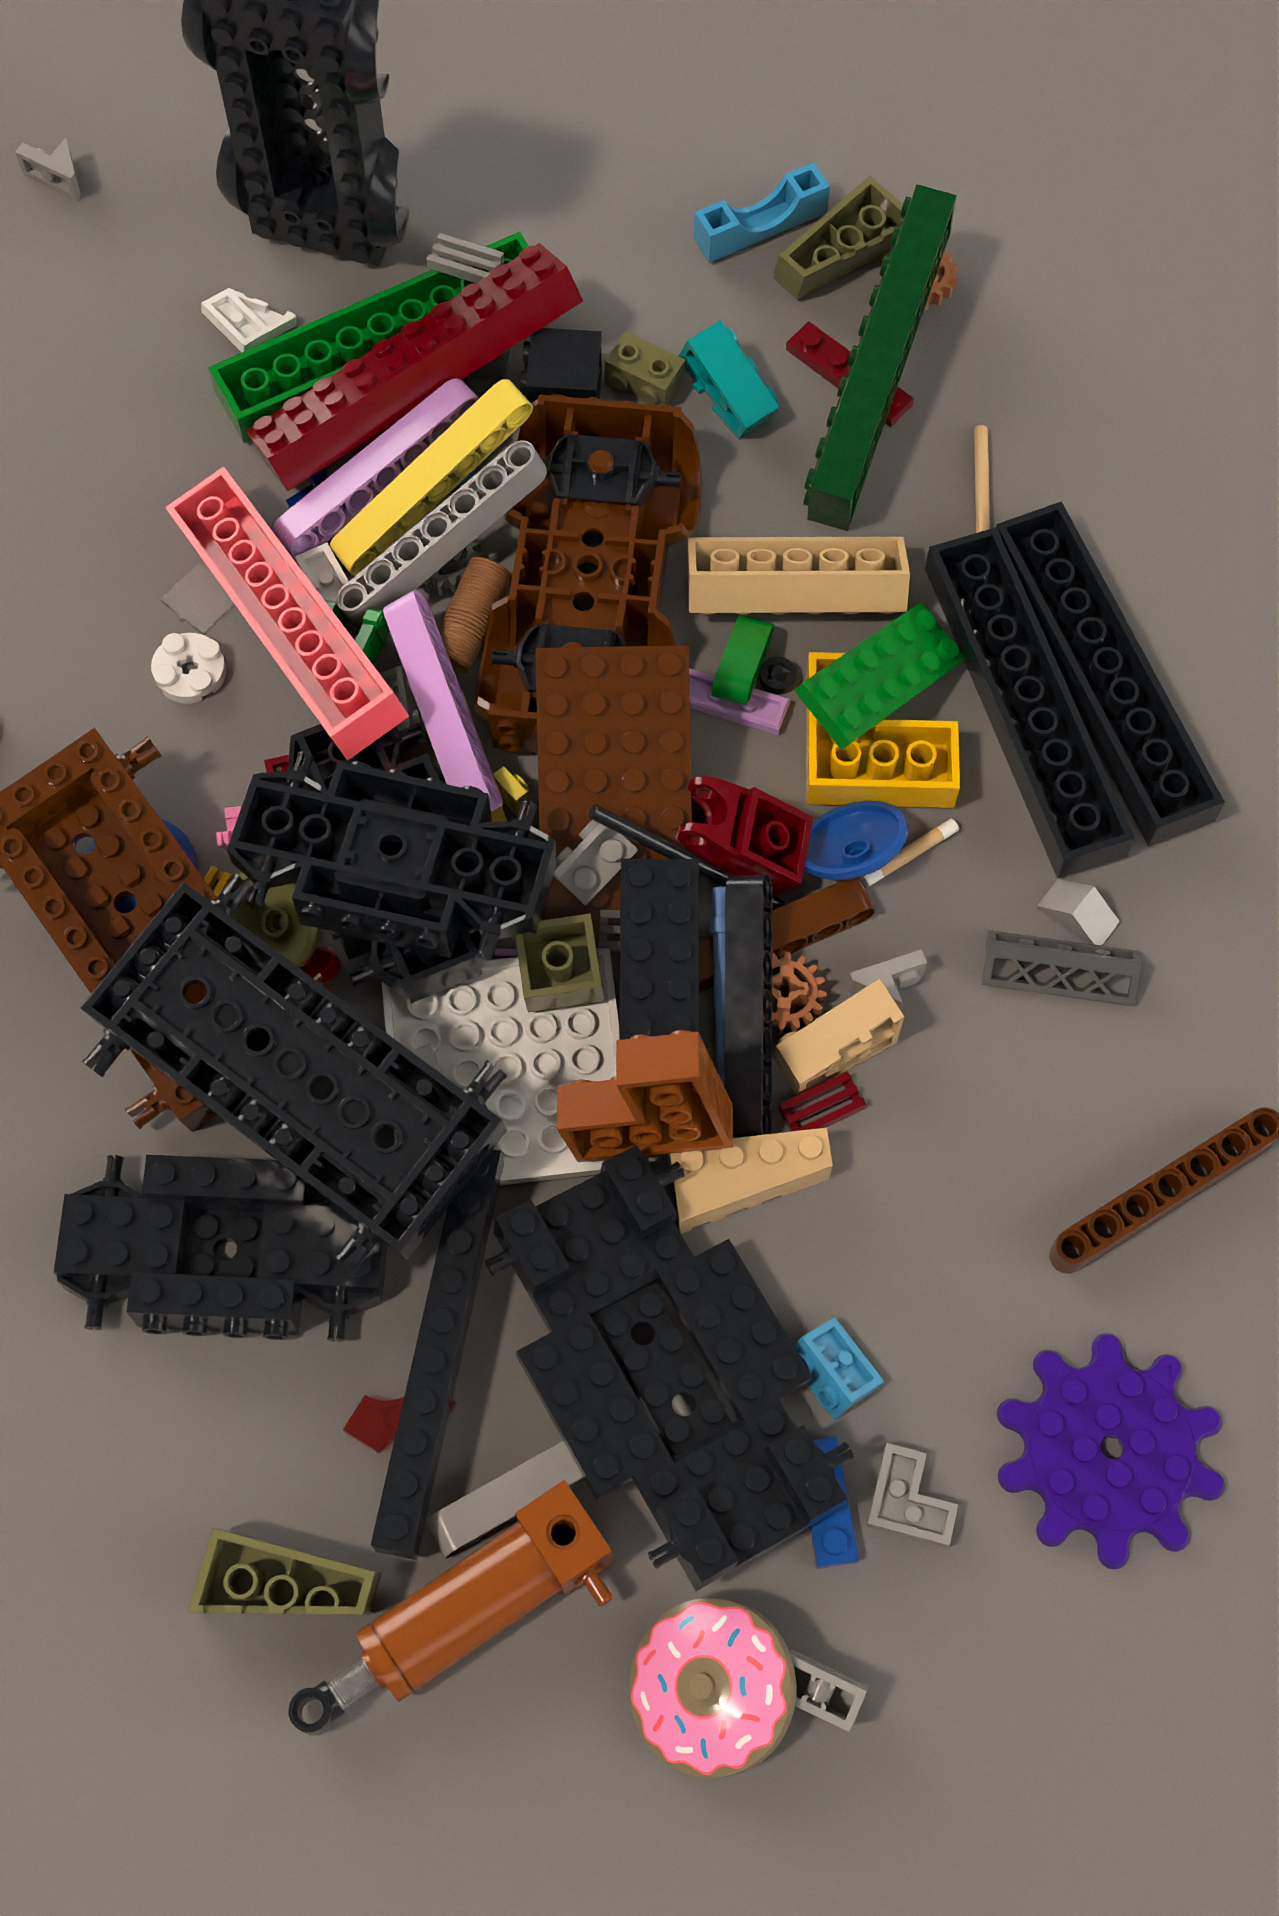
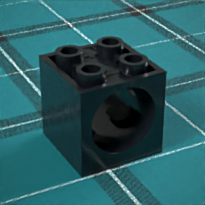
M541 328L530 336V341H524L523 363H525L524 371L520 373V392L530 403L538 399L539 395L553 394L586 399L595 397L600 399L602 331Z

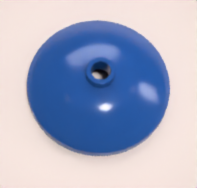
M881 801L853 802L824 813L812 823L804 869L816 877L835 881L860 878L881 869L899 853L906 842L908 825L903 813L897 807Z

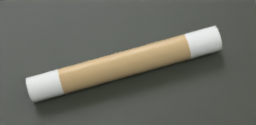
M950 818L902 848L881 869L860 877L862 883L867 888L958 832V824L954 819Z

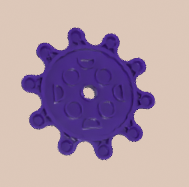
M1104 1333L1097 1336L1092 1342L1091 1360L1088 1365L1082 1368L1068 1366L1052 1350H1043L1034 1357L1033 1370L1042 1383L1041 1396L1036 1401L1030 1403L1017 1399H1006L1000 1403L997 1409V1418L1000 1424L1018 1433L1024 1442V1452L1021 1457L1004 1464L999 1469L997 1477L1001 1488L1007 1492L1018 1493L1024 1490H1031L1042 1497L1045 1503V1511L1036 1526V1534L1042 1544L1055 1547L1064 1542L1071 1532L1076 1530L1087 1531L1096 1540L1098 1559L1101 1564L1108 1569L1114 1570L1120 1569L1127 1563L1130 1540L1138 1533L1146 1532L1152 1534L1166 1550L1171 1552H1178L1184 1549L1190 1538L1189 1531L1179 1516L1181 1502L1189 1497H1198L1207 1501L1216 1500L1223 1494L1225 1483L1218 1472L1204 1467L1196 1456L1198 1443L1204 1438L1217 1434L1221 1429V1416L1214 1408L1208 1406L1188 1409L1177 1402L1174 1396V1388L1182 1375L1180 1361L1172 1355L1164 1354L1156 1358L1149 1368L1141 1371L1133 1370L1124 1362L1122 1345L1119 1339L1113 1334ZM1102 1439H1118L1122 1448L1121 1457L1117 1459L1105 1457L1100 1449Z

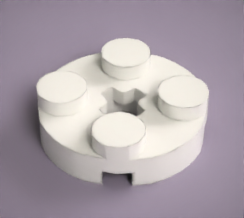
M171 633L163 639L162 645L156 650L152 658L151 671L157 686L168 699L178 703L192 704L202 701V697L208 695L211 691L214 694L220 689L226 676V664L220 647L215 640L198 633ZM187 662H194V665L198 666V668L191 669L189 674H184L181 666Z

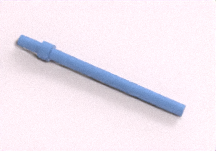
M713 887L712 917L709 918V934L713 935L715 1063L718 1075L724 1085L726 887Z

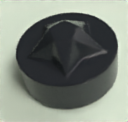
M784 657L769 658L761 666L760 684L765 691L775 695L789 692L794 687L796 681V668L794 664Z

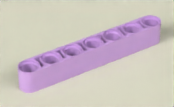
M450 379L282 514L273 526V533L294 558L326 543L462 416L479 397L461 379Z
M415 589L383 608L385 619L446 784L461 788L463 786H473L479 788L484 793H488L492 812L503 805L499 789L431 609L423 595Z

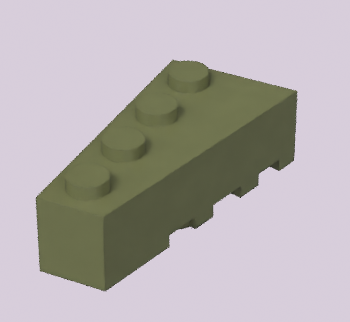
M212 1528L187 1613L370 1615L382 1573L234 1532Z

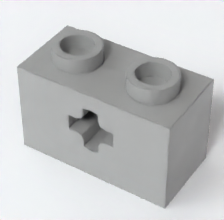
M791 1649L789 1652L795 1669L797 1685L795 1706L850 1732L870 1686Z

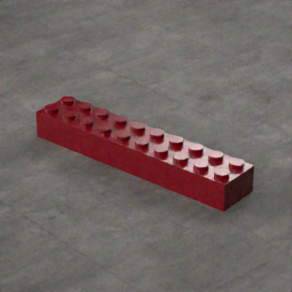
M540 243L535 246H529L509 263L495 267L490 272V275L481 281L464 287L456 297L448 302L436 305L431 310V313L420 320L406 324L402 331L395 336L378 342L370 352L359 359L348 361L334 375L329 378L320 379L309 391L299 397L289 399L282 408L270 416L259 418L246 432L266 465L284 488L289 491L404 417L450 379L458 378L462 380L582 303L583 299L568 267Z

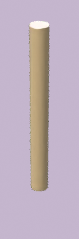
M984 425L974 428L976 533L990 529L988 428Z

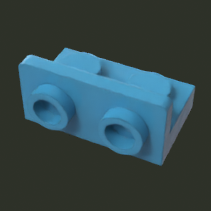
M835 1317L802 1336L794 1345V1348L812 1376L811 1381L807 1383L808 1387L816 1396L819 1404L827 1410L834 1420L842 1416L850 1406L877 1390L884 1383V1380Z

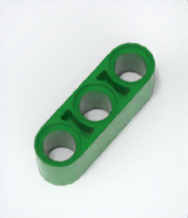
M738 615L714 678L711 691L712 697L745 706L748 705L771 642L774 629L773 623Z

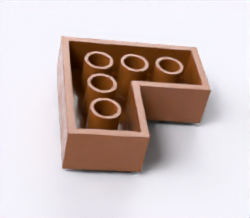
M678 1030L670 1035L653 1037L640 1034L632 1036L630 1039L616 1040V1076L610 1080L592 1082L580 1079L573 1081L571 1084L558 1085L557 1130L577 1162L608 1160L635 1145H638L643 1156L733 1147L732 1102L699 1032Z

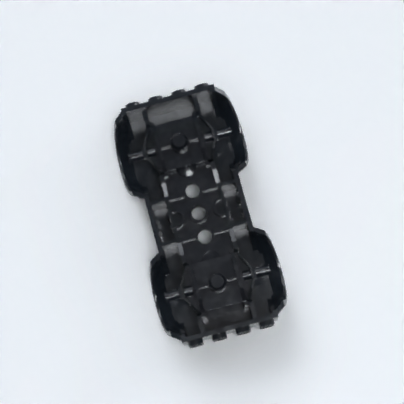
M184 0L181 17L182 36L186 46L194 56L217 71L229 126L218 155L216 168L217 186L229 204L248 215L252 234H256L264 239H275L290 243L295 247H306L321 251L327 255H337L352 259L361 264L368 263L376 266L380 265L387 247L400 243L403 240L409 218V209L396 206L399 149L385 138L380 99L384 98L387 92L390 78L389 74H377L376 43L379 35L377 17L380 0ZM296 70H306L309 77L314 81L302 79ZM305 120H315L316 125L322 130L317 131L310 128L305 123Z

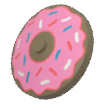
M719 1598L695 1599L677 1605L664 1613L651 1625L643 1636L635 1652L629 1677L631 1710L637 1728L646 1744L666 1764L680 1772L696 1777H729L748 1771L760 1764L782 1741L795 1709L796 1674L790 1652L783 1638L763 1615L744 1604Z

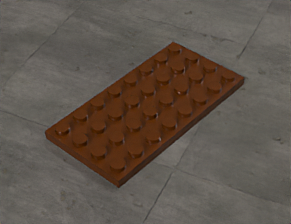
M689 645L536 648L539 830L555 840L556 858L567 846L574 851L583 841L579 834L592 821L588 814L594 804L692 853L691 850L682 845L678 840L679 827L692 823L691 791H687L689 781L691 780ZM627 838L638 849L630 859H668ZM621 869L586 906L553 876L541 915V921L591 913L596 949L599 948L600 910H620ZM608 918V925L620 926V919ZM607 933V941H620V934ZM610 949V952H620V949Z

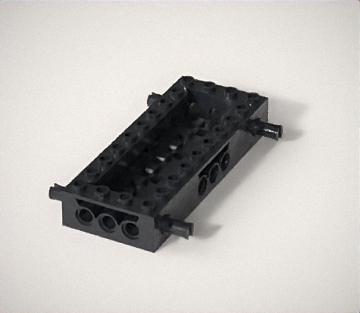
M235 873L214 901L212 899L207 900L183 882L80 1007L88 1016L104 1028L103 1032L105 1033L99 1043L81 1062L90 1069L94 1067L93 1071L103 1078L105 1072L124 1049L127 1051L132 1049L357 1221L355 1225L358 1228L341 1250L335 1254V1257L344 1262L355 1251L347 1265L354 1272L358 1270L357 1268L377 1242L380 1244L384 1242L408 1260L507 1132L503 1120L487 1109L485 1104L501 1082L507 1078V1075L499 1069L488 1080L494 1066L492 1062L486 1060L484 1066L467 1088H459L238 923L233 917L234 913L251 892L255 890L248 881L242 885L244 881ZM197 983L205 985L207 993L201 1002L195 1004L187 1002L186 992L191 985ZM257 1031H265L270 1036L268 1046L262 1051H253L248 1045L250 1036ZM324 1078L331 1080L334 1085L332 1094L323 1100L314 1098L312 1095L314 1083ZM384 1127L395 1128L398 1132L396 1144L386 1149L379 1147L376 1144L378 1131Z

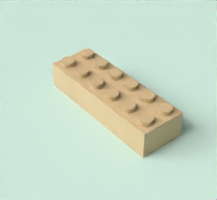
M904 537L688 538L687 579L689 613H699L702 615H712L714 613H736L738 615L772 613L783 615L791 612H807L812 615H818L824 612H843L853 615L859 612H879L882 614L907 612L910 571Z

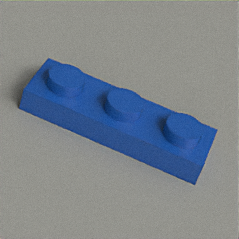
M836 1436L813 1440L815 1445L824 1454L838 1446ZM840 1464L833 1469L835 1478L847 1497L842 1465ZM847 1497V1500L838 1511L809 1527L817 1569L854 1564L859 1561Z

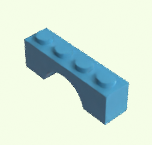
M812 162L784 174L778 186L767 197L756 204L743 208H734L728 205L725 200H722L694 212L693 239L710 263L827 213L830 185L815 163Z

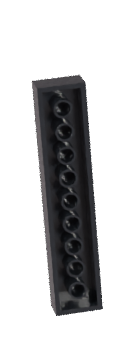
M1062 501L996 524L1083 723L1148 847L1215 822L1225 801Z
M997 527L930 546L925 571L958 648L965 657L964 662L1057 879L1127 857L1135 837Z

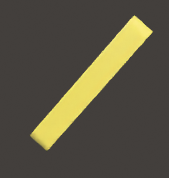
M508 379L497 382L331 540L329 547L350 574L356 576L426 516L529 418L533 410L532 404Z

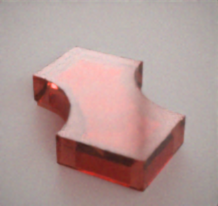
M365 1395L344 1426L343 1432L376 1453L381 1452L389 1442L395 1439L404 1397L384 1401ZM452 1400L449 1416L457 1405L454 1400Z

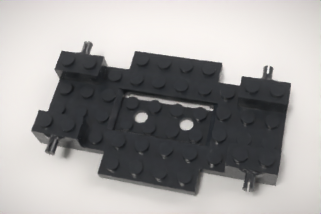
M635 1145L602 1162L600 1173L553 1198L537 1206L529 1199L496 1216L493 1233L503 1252L488 1260L486 1259L485 1265L492 1276L510 1266L514 1268L550 1332L544 1337L517 1350L516 1357L594 1497L597 1500L633 1480L668 1541L653 1551L648 1552L650 1560H654V1567L658 1569L677 1557L695 1591H698L838 1511L847 1500V1497L835 1478L833 1468L854 1458L851 1449L847 1451L849 1445L846 1442L824 1454L815 1445L804 1425L796 1429L779 1399L809 1383L812 1379L811 1374L730 1239L695 1257L674 1223L677 1211L668 1198L665 1188L666 1185L685 1177L679 1162L676 1161L674 1164L657 1172L648 1164L638 1145ZM658 1283L660 1288L665 1291L733 1407L737 1421L734 1423L731 1422L725 1411L724 1404L717 1398L704 1376L703 1368L697 1364L684 1341L683 1334L676 1328L663 1305L662 1298L652 1287L653 1284ZM594 1316L674 1456L671 1457L591 1317ZM639 1324L650 1326L654 1332L653 1341L647 1345L635 1343L631 1337L632 1328ZM680 1394L690 1396L695 1403L694 1412L688 1416L676 1414L672 1408V1400L675 1396Z

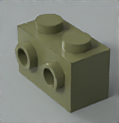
M625 331L605 360V382L618 391H625L638 397L645 404L669 405L685 381L686 360Z

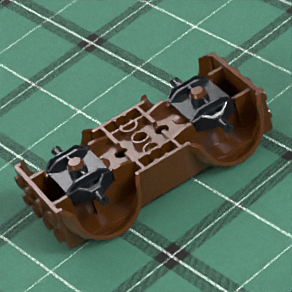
M560 394L539 395L538 399L531 403L533 406L532 413L520 426L517 441H528L533 445L547 468V474L541 484L504 514V519L513 527L519 529L509 596L492 604L474 698L473 711L490 724L494 748H500L509 753H516L520 750L538 753L536 648L676 646L671 622L660 613L668 547L688 539L695 533L699 522L702 498L701 461L697 438L692 422L681 412V407H672L668 404H639L629 400L622 402L606 401L595 397L586 399L573 398ZM589 531H597L602 534L604 539L599 546L588 547L582 541L584 534ZM587 562L594 563L598 567L591 574H584L578 570L580 565ZM587 594L594 599V605L587 611H580L573 606V600L578 595Z

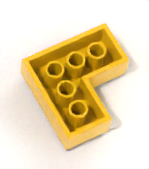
M809 652L806 680L845 653ZM806 706V804L845 805L860 801H881L896 807L955 808L960 790L958 721L883 720L841 750Z

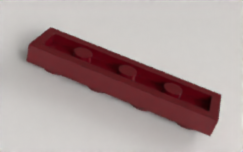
M808 321L786 342V351L835 387L839 388L842 376L848 375L850 369L848 360L851 352ZM897 387L885 422L889 427H892L913 406L914 398L900 387Z

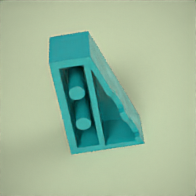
M720 320L687 340L678 356L686 360L685 370L696 381L692 384L693 389L698 394L705 391L715 403L712 406V410L737 439H740L770 420L779 409V405L777 404L778 400L775 392L771 387L765 386L759 377L754 361L750 357H746L738 346L739 342L735 333L730 328H726Z

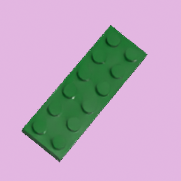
M920 602L804 681L794 692L839 748L843 750L965 660V657L958 649L956 643L948 637L936 622L932 613Z

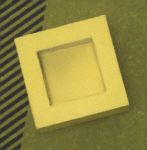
M503 766L493 776L502 800L518 816L521 802L528 801L527 793L529 788L518 774L512 776Z

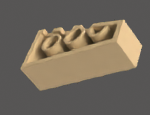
M827 1128L733 1138V1147L670 1153L669 1166L677 1161L685 1174V1177L672 1182L674 1205L677 1211V1228L683 1234L691 1231L693 1227L723 1219L728 1214L745 1208L750 1209L759 1206L762 1202L780 1195L783 1197L829 1180L833 1164Z

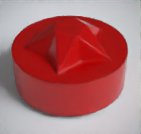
M322 946L315 949L310 959L300 969L312 978L319 972L325 982H327L338 973L341 962L332 948Z

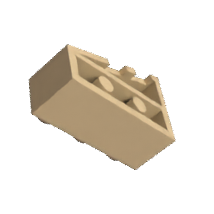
M879 978L829 1012L815 1019L806 1027L784 1035L778 1041V1045H776L774 1060L795 1094L798 1095L897 1044L904 1015Z

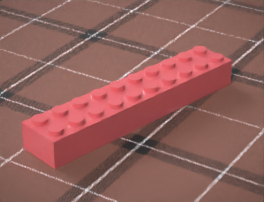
M224 466L165 507L347 761L409 717L394 692Z

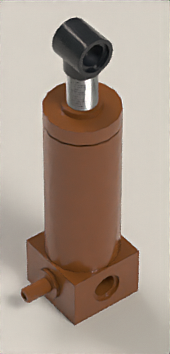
M561 1481L515 1513L517 1523L373 1620L372 1624L369 1623L357 1631L355 1634L364 1649L360 1653L362 1656L361 1661L356 1662V1665L353 1664L351 1669L348 1667L346 1672L343 1671L338 1677L333 1678V1681L326 1682L324 1680L313 1688H305L298 1691L292 1697L289 1704L288 1715L291 1723L303 1733L321 1735L333 1726L337 1718L345 1714L344 1708L349 1707V1704L351 1705L357 1699L362 1698V1695L364 1696L370 1690L372 1691V1688L375 1689L377 1685H380L382 1689L388 1687L399 1703L412 1694V1690H418L560 1590L566 1596L585 1584L598 1606H604L610 1602L613 1596L599 1576V1573L613 1563L612 1550L566 1481ZM568 1531L575 1535L574 1540L566 1546H561L554 1542L555 1537L561 1532ZM312 1700L321 1701L323 1705L322 1717L313 1724H307L302 1717L304 1706Z

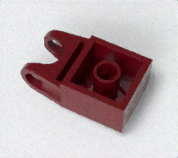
M699 776L689 781L687 791H691V798L702 807L706 815V824L687 823L679 827L678 840L682 845L704 860L733 875L768 874L772 882L773 895L801 884L813 823L812 816L756 787L748 789L711 776Z

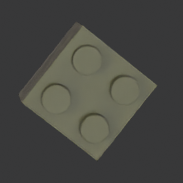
M591 913L540 921L536 934L528 932L515 935L523 996L528 1012L604 1001Z

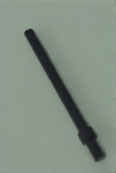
M594 804L589 811L588 817L668 859H699V875L723 887H726L728 876H735L597 804ZM773 895V910L784 906V901Z

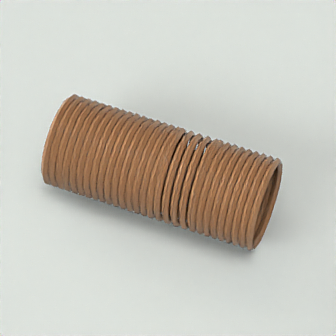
M472 557L468 562L466 571H464L463 577L459 581L456 593H454L453 599L438 628L454 672L467 674L472 669L471 666H473L474 660L478 656L477 653H479L480 647L484 642L483 639H485L492 604L504 598L510 585L509 583L512 580V575L506 568L483 557Z

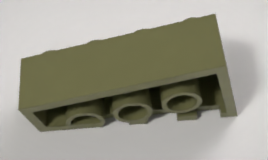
M867 177L779 255L773 279L798 300L883 257L885 253L892 249L890 242L895 226H900L902 217H900L903 204L873 177Z

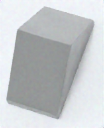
M1057 879L1036 906L1037 909L1086 944L1102 946L1120 923L1094 886L1068 880Z

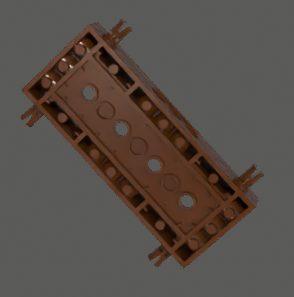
M95 727L0 791V868L5 870L91 994L183 882L207 900L212 899L214 901L217 898L133 781L135 779L134 774L157 758L162 757L156 746L147 736L124 754L119 756L116 753L114 755ZM91 837L95 840V845L91 852L87 854H78L76 852V845L80 839ZM127 895L136 897V907L131 912H118L117 905L122 897ZM319 972L313 977L320 984L325 982ZM199 983L191 985L186 992L187 1002L193 1004L201 1002L207 993L206 986ZM328 983L325 984V985H323V986H324L325 988H327L329 991H331L332 993H334V992L332 991V989L330 988V986L328 985ZM265 1031L253 1033L248 1041L249 1048L253 1051L264 1050L270 1042L269 1033ZM130 1049L154 1084V1090L130 1107L125 1108V1111L131 1117L138 1115L133 1120L138 1129L143 1128L145 1124L166 1109L173 1111L179 1121L191 1132L217 1115Z

